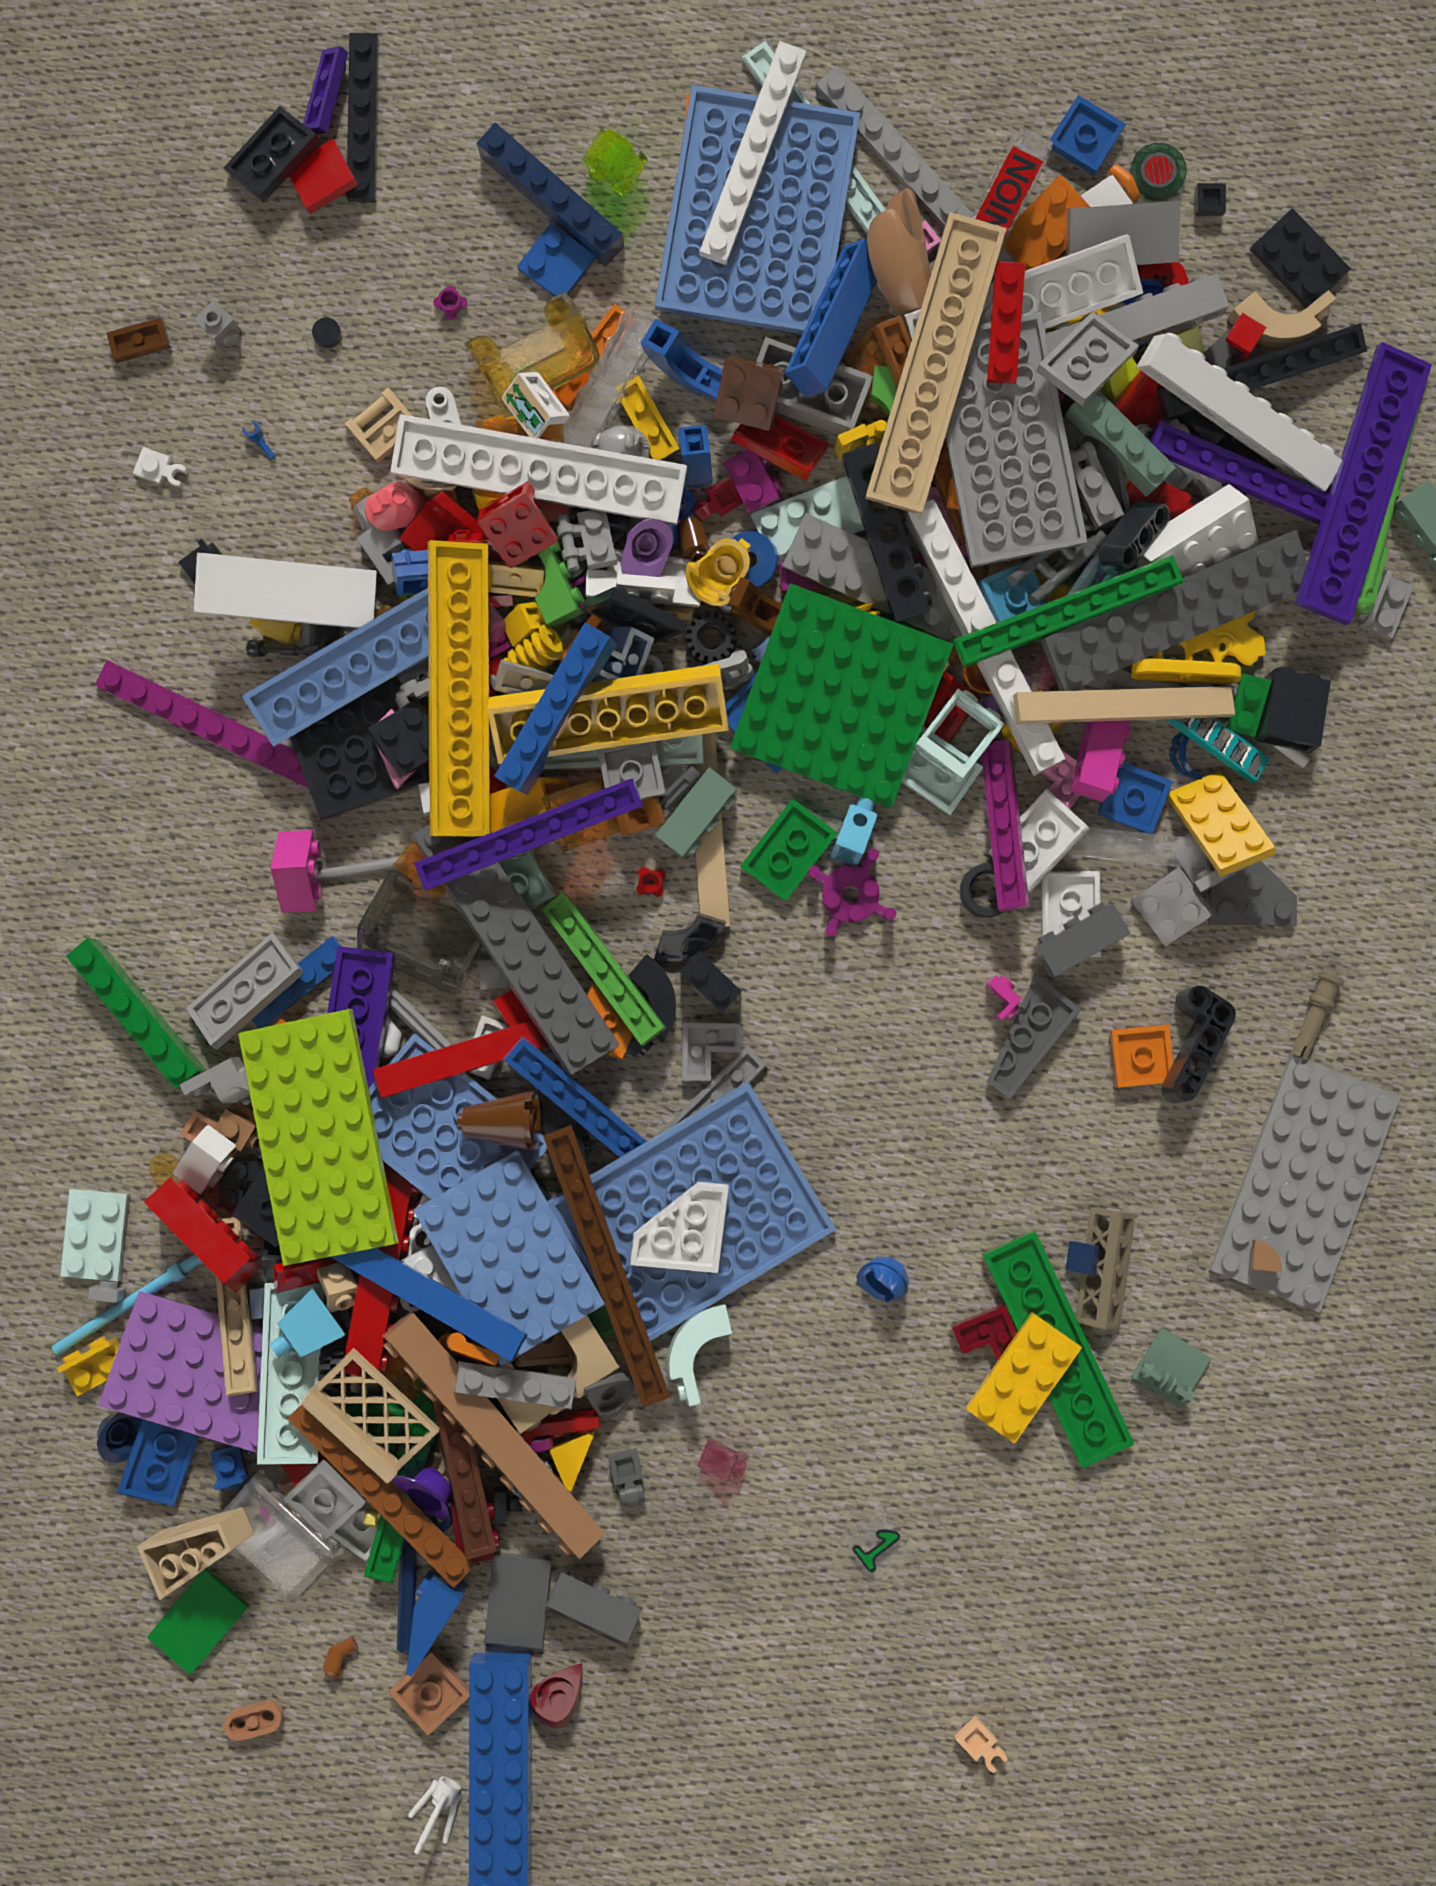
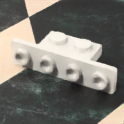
M587 570L585 592L587 598H591L612 587H620L627 590L629 595L637 599H646L653 604L699 607L701 600L696 597L688 586L685 577L662 575L660 577L622 574V572Z

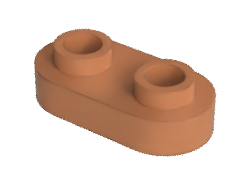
M265 1700L235 1708L224 1721V1732L228 1738L234 1741H242L272 1733L277 1730L283 1721V1708L274 1700ZM271 1711L274 1718L267 1719L264 1712ZM236 1719H243L245 1721V1726H238L236 1723Z

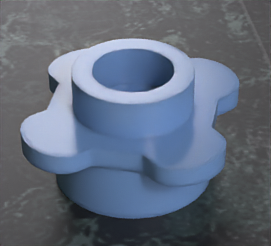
M769 636L762 639L752 648L751 651L755 655L754 661L759 662L762 660L770 639Z

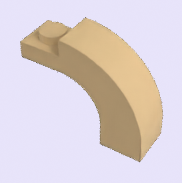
M1328 290L1305 310L1295 314H1283L1270 308L1255 291L1236 306L1227 319L1234 325L1243 312L1267 327L1257 342L1258 344L1269 347H1287L1301 343L1313 336L1321 327L1319 322L1331 313L1329 307L1336 298Z

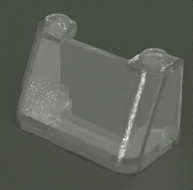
M264 1466L221 1513L243 1507L254 1535L237 1546L236 1549L279 1588L278 1592L285 1600L299 1601L340 1558L347 1547L336 1539L329 1537L325 1539L283 1500L285 1496L280 1493L282 1487L278 1484L274 1488L271 1480L275 1475Z

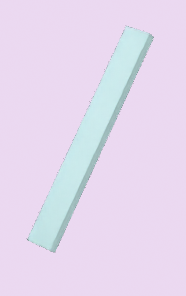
M766 41L742 56L743 63L761 88L774 57V53ZM795 84L789 101L810 104ZM852 163L845 206L867 235L873 218L886 209Z

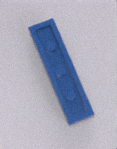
M335 936L330 937L298 963L304 974L252 1019L258 1028H264L333 974L337 946H342Z

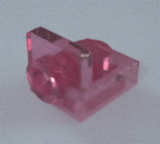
M708 1439L697 1466L725 1482L737 1481L746 1471L748 1454L744 1451L737 1452L715 1439Z

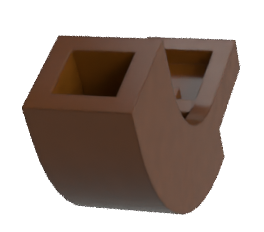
M740 577L737 585L732 589L728 603L732 607L730 612L768 635L772 634L782 606L781 603L762 593L750 580Z

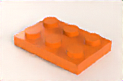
M1060 174L1010 225L1004 236L1002 246L1017 262L1026 263L1025 271L1057 260L1066 253L1067 208L1090 206Z

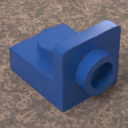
M230 1445L211 1451L210 1456L217 1482L213 1484L215 1490L224 1488L225 1492H229L242 1487V1482L249 1477L242 1448Z

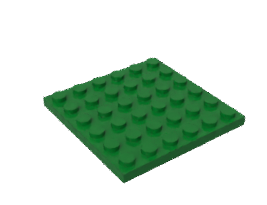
M790 583L730 749L892 808L954 644Z

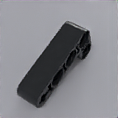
M1204 986L1184 989L1177 994L1175 999L1178 1010L1194 1020V1023L1162 1084V1095L1170 1103L1191 1101L1197 1096L1236 1018L1234 1006ZM1192 994L1196 998V1006L1191 1001ZM1215 1010L1220 1014L1219 1021L1215 1017ZM1203 1034L1207 1037V1046L1203 1043ZM1190 1059L1195 1063L1194 1071L1190 1067Z

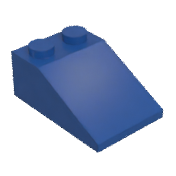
M430 1570L422 1580L415 1593L419 1598L414 1606L406 1672L409 1676L413 1675L461 1601L468 1586L466 1582L461 1580L453 1588L437 1571L433 1573Z

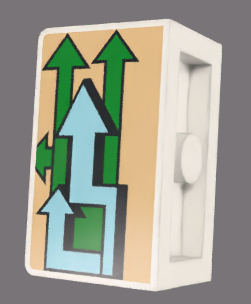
M538 372L518 373L502 396L504 403L529 437L539 439L548 425L564 424L570 416Z

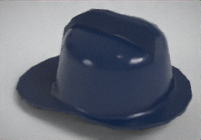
M121 1412L110 1414L104 1418L97 1432V1450L101 1458L109 1463H120L127 1460L142 1419Z

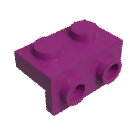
M746 449L724 462L750 515L775 501L777 503L783 501L780 493L784 489L778 477L774 476L772 478L768 470L772 466L770 461Z

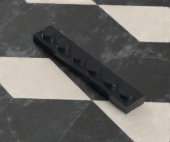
M349 33L347 164L358 186L346 192L348 202H376L379 36L377 33Z

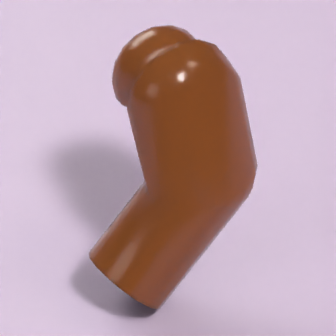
M353 1636L330 1647L323 1670L325 1675L331 1679H338L343 1674V1658L359 1649Z

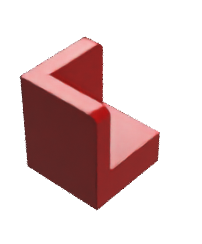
M1243 312L1225 338L1227 343L1244 352L1237 364L1246 361L1267 328Z

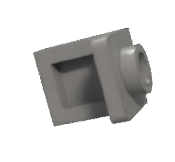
M212 301L195 318V322L221 350L226 346L234 345L239 338V333L242 331L235 320L216 301Z

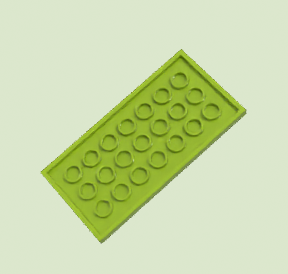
M353 1009L238 1033L283 1266L399 1243Z

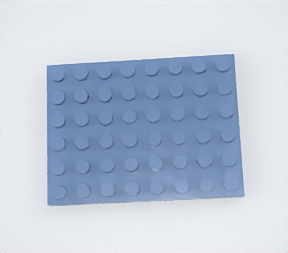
M692 85L655 310L803 334L836 264L860 113L793 101L788 102L727 265L700 256V249L758 96Z
M749 1082L744 1083L590 1175L650 1341L836 1230ZM697 1182L728 1185L718 1273L630 1265L634 1232ZM564 1192L548 1200L547 1203L597 1284Z

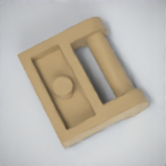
M388 387L381 392L383 396L354 420L349 419L345 423L346 427L377 463L394 450L400 414L413 416ZM389 405L393 407L389 413L365 433L361 430Z

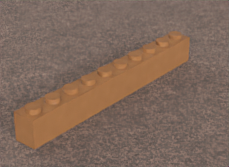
M409 1311L382 1335L387 1341L383 1345L384 1348L394 1359L398 1356L406 1363L403 1367L405 1372L414 1381L419 1378L426 1387L422 1391L433 1403L438 1400L445 1407L442 1414L452 1425L458 1422L465 1430L461 1433V1436L472 1448L476 1444L484 1452L480 1456L491 1469L496 1466L503 1474L499 1478L510 1491L515 1488L522 1497L518 1501L529 1513L535 1510L541 1517L538 1524L548 1535L552 1532L556 1534L560 1539L556 1544L568 1557L573 1554L580 1559L605 1535V1532L487 1397L453 1391L458 1364L414 1313Z

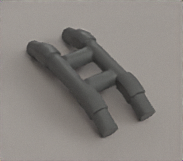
M1082 512L1083 522H1085L1088 517ZM1100 530L1079 552L1073 547L1058 550L1069 560L1058 572L1045 560L1054 552L1051 551L1033 555L1009 575L1007 581L1010 585L1015 586L1037 568L1048 580L1028 597L1029 604L1036 606L1049 597L1071 574L1091 558L1100 548L1107 535Z

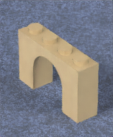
M587 1315L561 1330L570 1344L573 1353L572 1367L566 1376L576 1379L573 1398L584 1396V1387L614 1375V1370L619 1368ZM499 1361L496 1364L497 1367L515 1369L510 1361L502 1366ZM498 1399L520 1434L525 1430L529 1432L535 1429L541 1423V1419L547 1415L557 1414L564 1409L561 1407Z

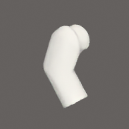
M388 1015L381 1056L386 1059L397 1054L402 1038L400 1030Z

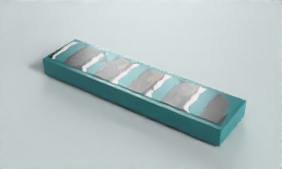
M1215 718L1165 719L1251 784L1258 780L1269 761L1267 756Z

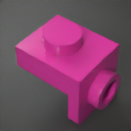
M997 975L992 976L985 985L1006 1003L994 1017L998 1020H1003L1006 1017L1009 1020L1020 1009L1017 1004L1022 999L1013 991L1015 988L1014 984L1002 975L1001 978Z

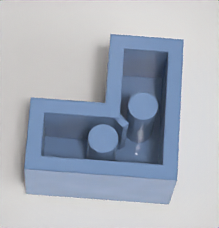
M614 627L611 638L617 645L603 669L593 680L604 681L642 675L654 638L633 627Z

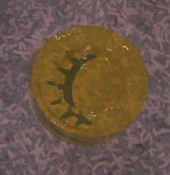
M170 1153L156 1155L151 1160L149 1166L151 1176L159 1182H165L170 1177L174 1180L176 1176L173 1172L179 1164V1160Z

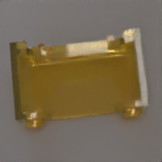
M566 292L553 297L547 302L544 313L549 325L500 350L493 339L485 335L477 336L464 343L493 399L501 409L510 411L502 400V396L518 373L538 372L549 388L554 390L597 366L600 358L599 350L582 312Z

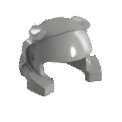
M627 425L613 426L603 433H598L592 444L593 447L599 450L649 458V452L651 451L649 442L644 434L633 426Z

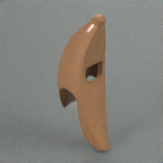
M910 188L903 189L889 200L887 210L873 218L867 233L869 257L877 282L895 314L902 316L905 325L904 315L921 309L931 277L916 195Z

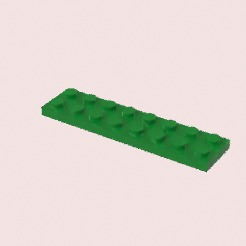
M1032 1230L983 1253L984 1261L1017 1332L1031 1312H1033L1082 1347L1048 1396L1080 1467L1083 1469L1134 1445L1132 1436L1036 1231Z

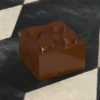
M732 355L726 357L713 417L770 431L775 424L786 368Z

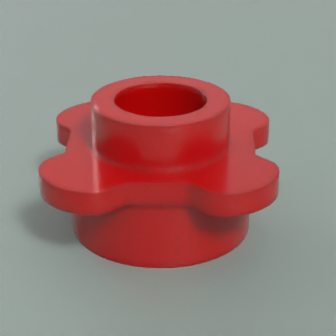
M647 867L640 868L638 871L640 877L639 884L636 886L637 893L639 895L653 894L655 897L662 896L664 893L662 884L666 878L664 870L658 869L654 871L648 870ZM650 879L654 881L652 885L648 884Z

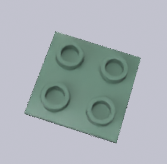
M1161 1327L1131 1377L1182 1408L1185 1401L1190 1403L1193 1400L1195 1393L1192 1390L1211 1361V1358Z

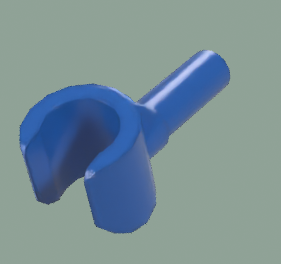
M251 421L256 427L254 433H247L243 427L242 431L248 440L256 442L270 460L276 457L263 438V431L255 421Z

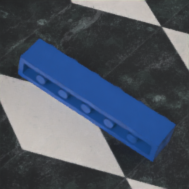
M865 238L843 247L784 372L805 397L817 393L821 394L830 387L831 379L841 364L842 355L851 342L853 331L860 322L863 309L869 302L870 294L877 283Z

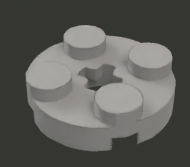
M429 673L426 675L427 679L419 683L414 679L400 687L401 691L396 694L395 698L400 709L416 699L420 704L429 700Z

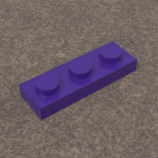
M340 46L322 50L303 121V124L316 133V135L327 133L332 123V113L335 102L339 97V87L346 70V60L349 53Z

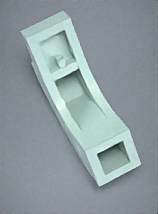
M725 1304L703 1309L688 1318L679 1327L669 1346L667 1355L668 1379L680 1378L681 1383L676 1384L680 1401L685 1400L688 1406L701 1404L693 1372V1362L697 1351L705 1342L713 1338L732 1334Z

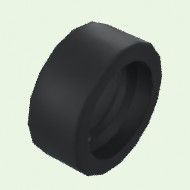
M982 863L973 867L964 875L960 884V898L963 906L971 914L980 918H992L1004 913L998 910V904L993 907H983L978 905L971 895V885L978 876L982 874L994 875L993 863Z

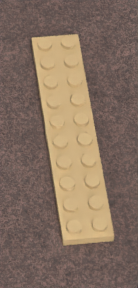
M949 212L865 499L922 515L1007 228Z

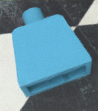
M859 796L856 805L850 804L830 855L831 858L852 866L858 865L877 818V814L872 812L875 802Z
M312 1289L277 1323L283 1334L272 1341L269 1346L278 1359L293 1348L301 1358L341 1338L345 1334Z

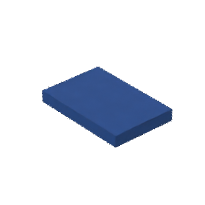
M142 1419L117 1493L175 1507L199 1436Z

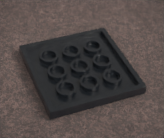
M391 678L290 737L321 821L419 788V784L429 783V775L425 765L416 769L397 790L393 785L376 743L367 732L368 728L378 723L390 709L394 712L400 709L395 700L397 692Z

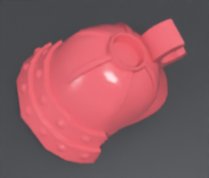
M394 482L381 488L367 499L365 503L366 517L371 525L382 531H391L402 527L406 530L428 498L424 496L422 490L412 487L408 483Z

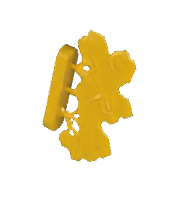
M1257 610L1179 643L1185 649V660L1164 659L1161 651L1154 654V658H1145L1131 665L1132 679L1228 685L1239 682L1242 678L1241 667L1235 663L1222 662V660L1227 655L1235 656L1242 664L1252 666L1253 663L1257 662L1259 656L1264 657L1266 655L1264 637L1248 626V622L1253 620ZM1221 643L1225 644L1226 648L1224 651H1220ZM1209 649L1215 662L1193 661L1192 654Z

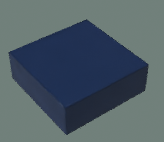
M1069 1241L1066 1270L1096 1275L1100 1246Z

